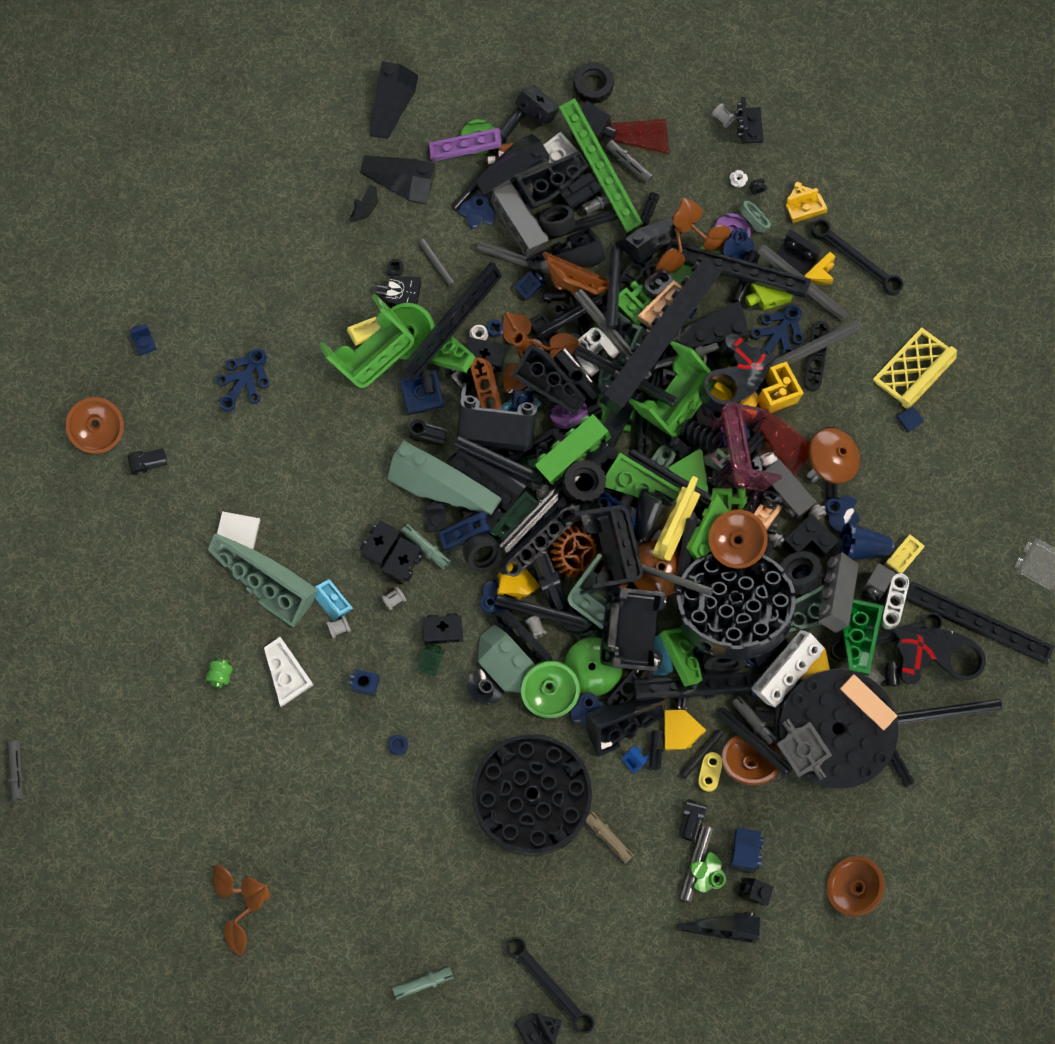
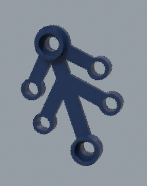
M789 305L783 312L763 314L761 316V323L763 325H770L771 321L783 320V322L778 326L762 329L754 328L751 331V338L759 340L762 336L773 335L763 349L766 354L772 352L780 338L783 346L782 356L785 355L786 351H793L790 346L787 328L791 324L794 334L792 338L795 345L802 344L804 336L801 334L798 323L802 316L800 308L795 305ZM794 312L795 317H790L789 313ZM768 317L770 321L765 322L763 318ZM757 331L760 335L754 336L753 332ZM795 337H801V341H796Z
M254 349L247 357L236 360L229 359L226 362V367L229 371H235L238 366L248 365L245 370L217 376L216 382L221 387L226 386L228 382L238 380L230 395L223 396L220 400V406L223 411L231 412L235 409V400L246 383L250 403H259L260 397L256 392L252 373L256 368L259 375V386L266 389L270 385L263 366L267 361V355L262 349ZM256 356L261 357L259 361L254 360ZM233 362L235 363V366L233 368H230L228 366L229 363ZM225 378V382L219 383V379ZM267 380V384L261 385V381ZM253 395H256L258 398L257 400L253 401L251 400V397ZM227 402L232 403L231 407L228 408L225 407V404Z

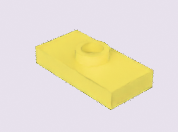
M376 317L348 327L347 332L356 346L364 343L380 328Z
M909 534L885 564L897 574H902L925 546Z

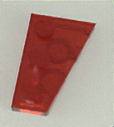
M666 119L616 122L611 125L612 128L617 129V134L613 139L616 143L642 147L651 151H660L668 155L670 153Z

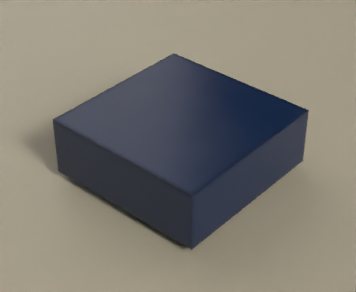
M913 406L897 416V419L907 432H910L924 422Z

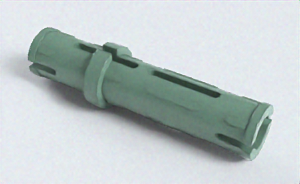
M406 524V527L402 528L401 534L413 544L421 547L428 560L435 562L442 570L450 564L451 560L445 557L437 546H433L413 529L410 524Z
M450 966L434 973L432 971L428 972L429 975L392 987L396 1000L432 986L435 988L440 983L454 979Z

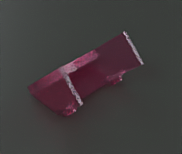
M729 402L722 408V426L732 480L739 487L763 491L782 479V475L752 469L743 422L747 426H752L770 412L768 409Z

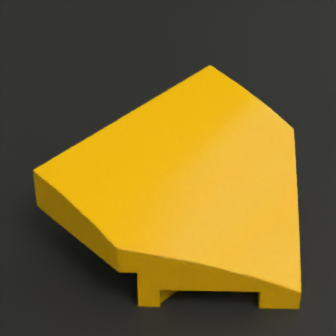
M796 182L791 195L787 198L786 209L792 223L827 213V207L821 195L818 194V189H810L802 186V183Z
M512 563L508 565V571L510 572L513 568ZM526 568L515 577L506 576L500 572L497 575L499 578L498 595L507 594L520 600L522 597H527L536 592L541 587Z
M665 710L666 750H686L691 748L692 744L707 731L687 711Z

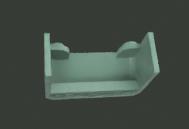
M599 553L569 593L568 602L574 609L603 630L606 599L597 592L580 595L581 590L596 584L597 573L594 570L604 558L603 554Z

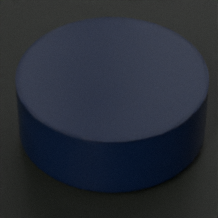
M402 735L393 736L388 743L389 750L395 755L404 754L408 749L407 739Z

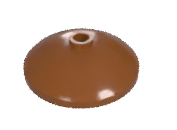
M88 397L80 400L70 409L66 419V432L70 441L78 449L92 454L103 453L112 449L120 441L124 430V421L120 410L111 401L101 397ZM97 420L99 424L94 426L91 422Z
M827 428L821 430L812 438L809 446V458L813 469L822 479L830 483L842 484L851 480L857 474L860 466V454L857 445L847 433L839 429Z
M731 510L720 515L711 526L709 532V546L712 554L720 563L731 568H746L755 564L763 556L767 547L768 536L763 522L756 515L745 510ZM736 537H740L742 539V542L740 544H736L734 542V539Z
M658 540L645 542L638 547L642 564L658 569L659 564H662L664 566L663 571L677 575L680 550L677 547L670 563L652 556ZM644 572L640 580L633 582L639 590L665 592V597L675 593V583Z
M739 735L729 740L723 749L722 763L724 769L730 777L740 783L747 785L764 784L772 780L779 772L777 768ZM772 745V747L770 748H772L777 754L781 756L780 750L777 747V745Z
M861 856L849 857L839 862L831 871L827 881V895L831 904L836 910L847 916H862L871 912L880 903L885 890V880L881 869L870 859ZM863 886L862 892H858V889Z

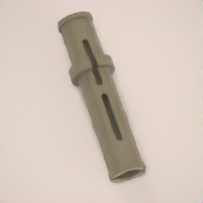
M594 812L588 815L586 823L596 832L595 835L604 840L626 864L634 854L612 833L607 823L604 824Z

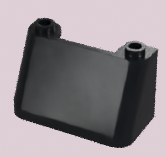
M620 587L608 588L600 649V662L602 665L615 668L657 671V667L660 665V656L653 650L657 611L660 612L666 606L665 592Z

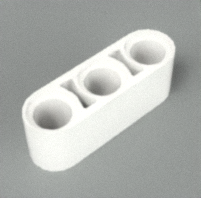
M896 574L889 583L880 621L882 628L887 631L895 629L901 619L909 586V579L904 574ZM894 581H901L903 587L898 588ZM890 599H896L899 605H892ZM886 617H892L895 624H889L886 621Z

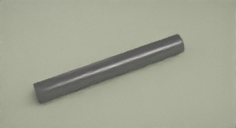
M421 239L418 243L446 284L448 286L453 285L455 282L426 240Z

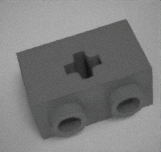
M878 563L862 590L865 593V597L872 601H879L894 577L895 572Z

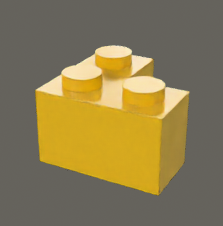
M787 362L770 367L765 380L769 387L762 389L759 394L761 399L759 405L764 414L767 415L799 402L804 393Z

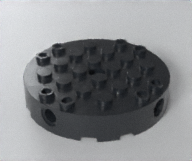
M713 554L706 557L702 556L694 561L682 575L684 579L713 588L711 596L678 585L676 612L679 625L686 637L704 652L724 659H751L770 652L788 635L793 624L795 612L794 586L791 579L784 573V569L766 555H763L755 564L738 569L723 565Z
M824 670L805 677L788 692L781 704L777 718L778 741L784 739L788 734V731L782 724L787 719H790L795 728L802 727L806 723L811 722L832 754L820 766L826 775L825 778L819 780L814 771L806 772L801 777L820 786L843 789L868 782L886 767L895 751L898 740L897 717L885 730H882L840 690L843 684L854 674L896 714L887 693L871 678L851 670ZM835 723L841 726V731L838 734H835L832 730Z
M540 734L519 735L498 744L482 760L473 781L472 798L476 818L482 830L494 843L518 855L541 856L560 850L579 834L589 815L592 788L586 766L580 757L565 743ZM535 790L538 796L536 799H529L526 795L527 792Z

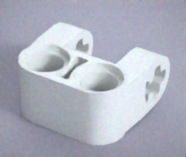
M599 328L590 329L578 339L579 345L586 346L587 349L596 354L603 348L612 358L621 353ZM600 334V339L595 342L596 336ZM576 356L590 376L595 375L599 371L597 366Z

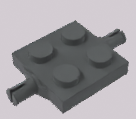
M790 719L784 721L782 724L788 731V734L776 744L797 777L802 776L806 772L814 771L819 780L825 778L826 775L820 766L832 754L811 722L806 723L802 727L795 728Z

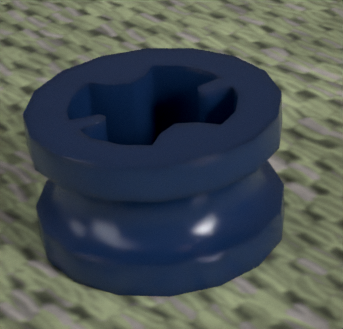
M497 319L489 321L487 324L488 335L493 338L500 337L504 331L503 323ZM492 325H494L495 327L499 326V331H491Z

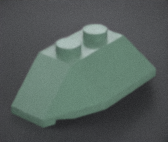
M495 624L480 636L478 663L503 691L521 693L522 680L535 664L511 637Z

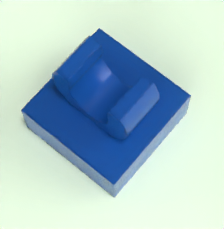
M634 746L621 759L633 774L638 772L648 759V755L643 757L640 753L641 747L636 749Z

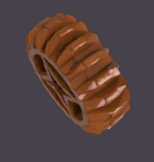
M573 525L572 528L569 527L556 539V542L551 544L554 546L553 549L549 550L550 553L554 554L550 558L551 561H555L553 566L558 568V572L564 573L565 576L569 577L571 575L576 578L579 575L582 577L596 558V553H600V550L596 549L599 543L594 542L597 537L586 533L582 526ZM575 536L580 537L585 545H580ZM577 548L575 555L571 554ZM565 558H570L571 562L574 564V567H571L566 562Z

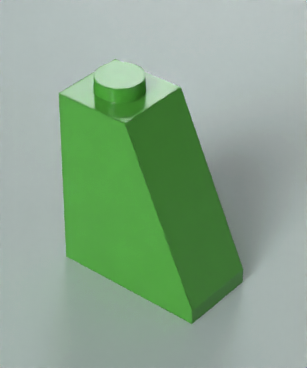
M701 449L668 467L670 471L689 482L692 476L697 477L696 486L709 493ZM697 501L695 508L700 509L705 504Z

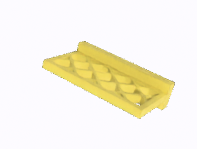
M921 328L874 377L873 381L900 401L904 408L909 409L953 363L957 357V350L952 346L949 348L925 329ZM923 335L928 339L929 344L918 345L917 339ZM940 347L944 351L941 355H932V348ZM929 348L930 356H919L918 349ZM908 349H916L917 357H906L905 352ZM930 360L931 365L928 368H920V361ZM917 361L918 369H907L906 362ZM904 362V370H893L894 363ZM918 373L919 378L916 381H908L907 374ZM905 374L906 382H895L894 375ZM883 375H892V383H884L880 378ZM906 386L907 391L901 396L896 392L895 387Z
M692 476L688 487H682L676 500L677 504L667 519L652 552V556L670 563L684 532L686 518L691 517L700 497L699 493L694 492L698 480L697 477Z

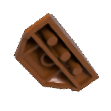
M544 251L543 257L550 278L556 288L562 291L567 289L572 295L582 289L588 297L608 290L609 279Z

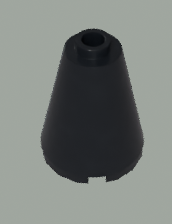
M642 487L639 491L635 515L634 535L635 539L641 543L651 541L677 504L676 501L673 502L674 499L671 496L658 490L649 492L650 488Z

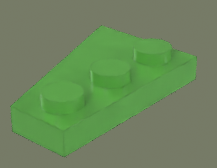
M451 336L429 363L466 373L476 357Z
M712 494L709 508L704 510L702 514L704 518L700 526L696 527L686 547L695 561L702 556L705 557L711 551L709 546L711 526L720 515L728 512L718 494Z
M682 629L666 630L659 634L684 686L698 684L702 681L699 662L693 653L695 645L686 637Z

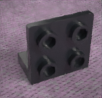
M745 95L741 96L735 111L736 121H739L737 138H741V144L763 143L761 108H746Z
M790 229L786 234L784 243L776 254L805 276L819 258L822 248ZM769 263L768 266L770 268H773L774 266Z

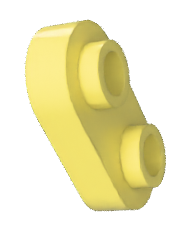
M714 752L705 755L701 766L698 784L705 792L715 790L720 778L723 764L722 758ZM715 759L716 765H711L709 760ZM710 778L712 783L706 784L705 779Z

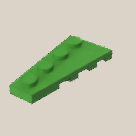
M619 453L605 476L606 488L634 497H639V491L642 487L650 488L649 492L661 491L674 499L673 502H675L681 491L622 453Z

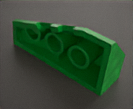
M853 599L849 626L843 629L849 670L869 676L883 605Z

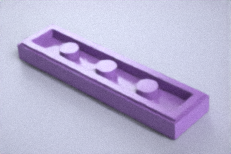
M495 128L430 142V160L439 161L502 147L500 129Z

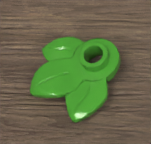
M708 852L705 862L701 861L691 864V872L697 878L694 884L696 890L707 892L711 888L719 889L725 884L726 876L721 870V861L715 854ZM715 875L717 876L716 882L713 881Z

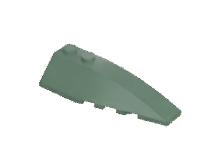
M405 441L401 443L393 455L387 479L420 498L426 497L441 503L442 501L453 506H462L469 510L485 512L489 515H492L502 500L499 496L455 468Z
M219 534L213 535L208 548L210 553L224 567H228L237 580L240 579L247 586L246 590L250 594L254 593L260 599L258 602L264 608L290 626L295 627L312 605L318 589L267 556Z

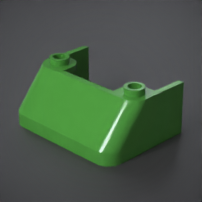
M376 294L372 297L380 310L376 319L381 328L355 351L349 346H341L333 352L322 341L319 343L326 359L360 388L369 386L414 345V337Z
M671 341L670 345L678 353L673 361V370L677 375L665 391L677 397L675 405L670 407L659 400L657 403L652 400L640 403L631 398L628 402L643 418L671 436H679L684 422L692 418L702 404L698 394L699 387L707 375L711 373V370L693 349ZM716 382L708 383L710 392L715 386Z

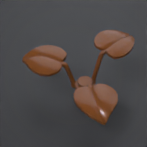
M682 198L678 209L671 218L676 226L674 231L676 232L679 249L678 251L676 249L668 250L658 261L654 272L663 269L673 273L683 266L685 256L681 254L683 250L679 232L686 233L692 228L705 239L702 244L704 249L715 251L722 248L725 241L730 238V229L725 225H716L709 230L707 235H704L692 224L701 218L702 208L696 202Z
M505 312L503 336L509 344H514L517 347L516 352H518L520 360L523 357L522 351L527 350L530 343L550 351L552 359L565 347L572 356L574 355L579 341L573 335L566 333L557 334L550 339L551 347H547L527 337L531 331V321L526 316ZM518 363L509 365L503 373L504 392L507 394H513V390H524L527 385L511 376Z
M214 865L213 883L217 893L224 898L229 897L231 892L242 893L244 900H246L248 909L234 919L233 923L228 921L224 926V937L228 946L236 954L242 956L246 948L247 939L243 928L237 925L238 921L250 911L259 910L262 903L269 900L270 893L267 885L259 883L250 877L242 880L241 889H234V879L230 872L220 865Z

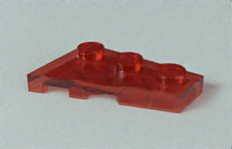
M769 413L760 425L759 430L765 435V439L781 462L795 477L809 457L810 442L773 413Z

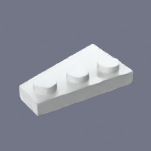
M281 637L264 647L279 704L282 707L313 686V683Z

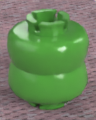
M217 658V661L210 662L206 680L211 682V686L222 688V685L229 684L230 675L233 671V667L228 664L229 661L224 659L222 661V659Z

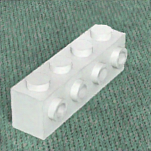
M800 630L751 689L765 704L776 707L783 701L784 696L796 685L799 678L808 671L810 665L820 657L821 652L825 648L811 633Z

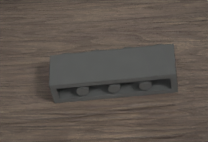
M513 184L494 190L491 203L525 257L529 258L546 250L549 241L548 236L539 227L538 220L532 216L530 208L522 200L519 190L515 189Z
M842 552L831 557L827 563L828 567L824 579L825 584L818 622L835 633L849 626L859 563Z

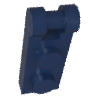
M478 513L440 531L439 535L443 549L449 551L467 542L477 534L491 532L490 525H487L486 513ZM479 522L480 527L476 528L475 524Z

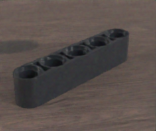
M570 507L556 508L500 561L498 566L500 573L512 577L519 575L574 523L563 524L564 511L567 512V517L576 511ZM551 524H553L554 526L552 533H550L549 526ZM537 537L540 538V544L538 546H536L535 540ZM523 550L526 551V557L524 559L521 555ZM509 563H512L513 568H512V570L509 572V571H508V565H509Z

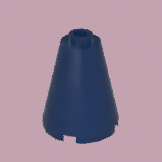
M845 523L840 533V538L843 539V546L839 545V554L842 552L853 560L888 557L894 552L895 544L890 537L854 523Z

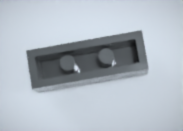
M780 459L762 472L760 477L761 484L765 489H770L779 496L778 503H782L786 507L785 511L789 517L799 520L816 505L817 502Z

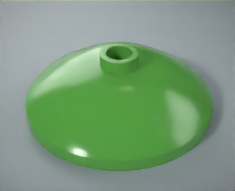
M402 303L391 308L408 330L411 328L414 330L412 334L414 345L400 359L407 360L435 327L429 312L413 303Z
M590 637L580 640L571 647L566 656L565 665L570 667L576 674L580 685V693L582 694L589 692L595 696L603 695L611 691L621 679L623 668L605 666L600 662L602 638ZM590 663H594L596 665L595 670L592 671L589 669Z
M545 661L533 666L525 674L521 684V696L525 706L533 714L543 718H557L568 713L577 703L580 693L579 681L574 671L567 665L557 661ZM552 683L553 685L551 688H547L546 684Z

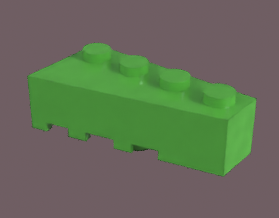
M594 414L590 417L589 415L584 417L580 421L581 425L578 428H572L565 435L566 438L562 442L557 441L547 455L544 453L536 460L535 466L551 485L565 475L566 470L571 464L577 463L580 460L583 461L588 451L594 452L599 448L603 439L607 442L611 438L609 431Z

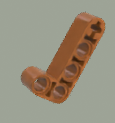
M483 358L474 359L471 364V371L481 408H488L487 401L492 398L494 405L488 409L503 410L491 363ZM481 363L484 364V367H482V371L478 369V367L481 366ZM488 380L489 388L484 390L482 384Z

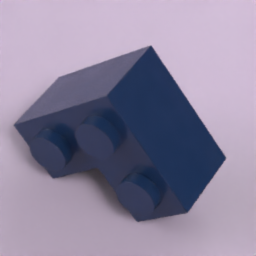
M737 827L729 869L754 873L756 869H759L762 862V854H759L760 849L762 850L764 838L760 837V831Z

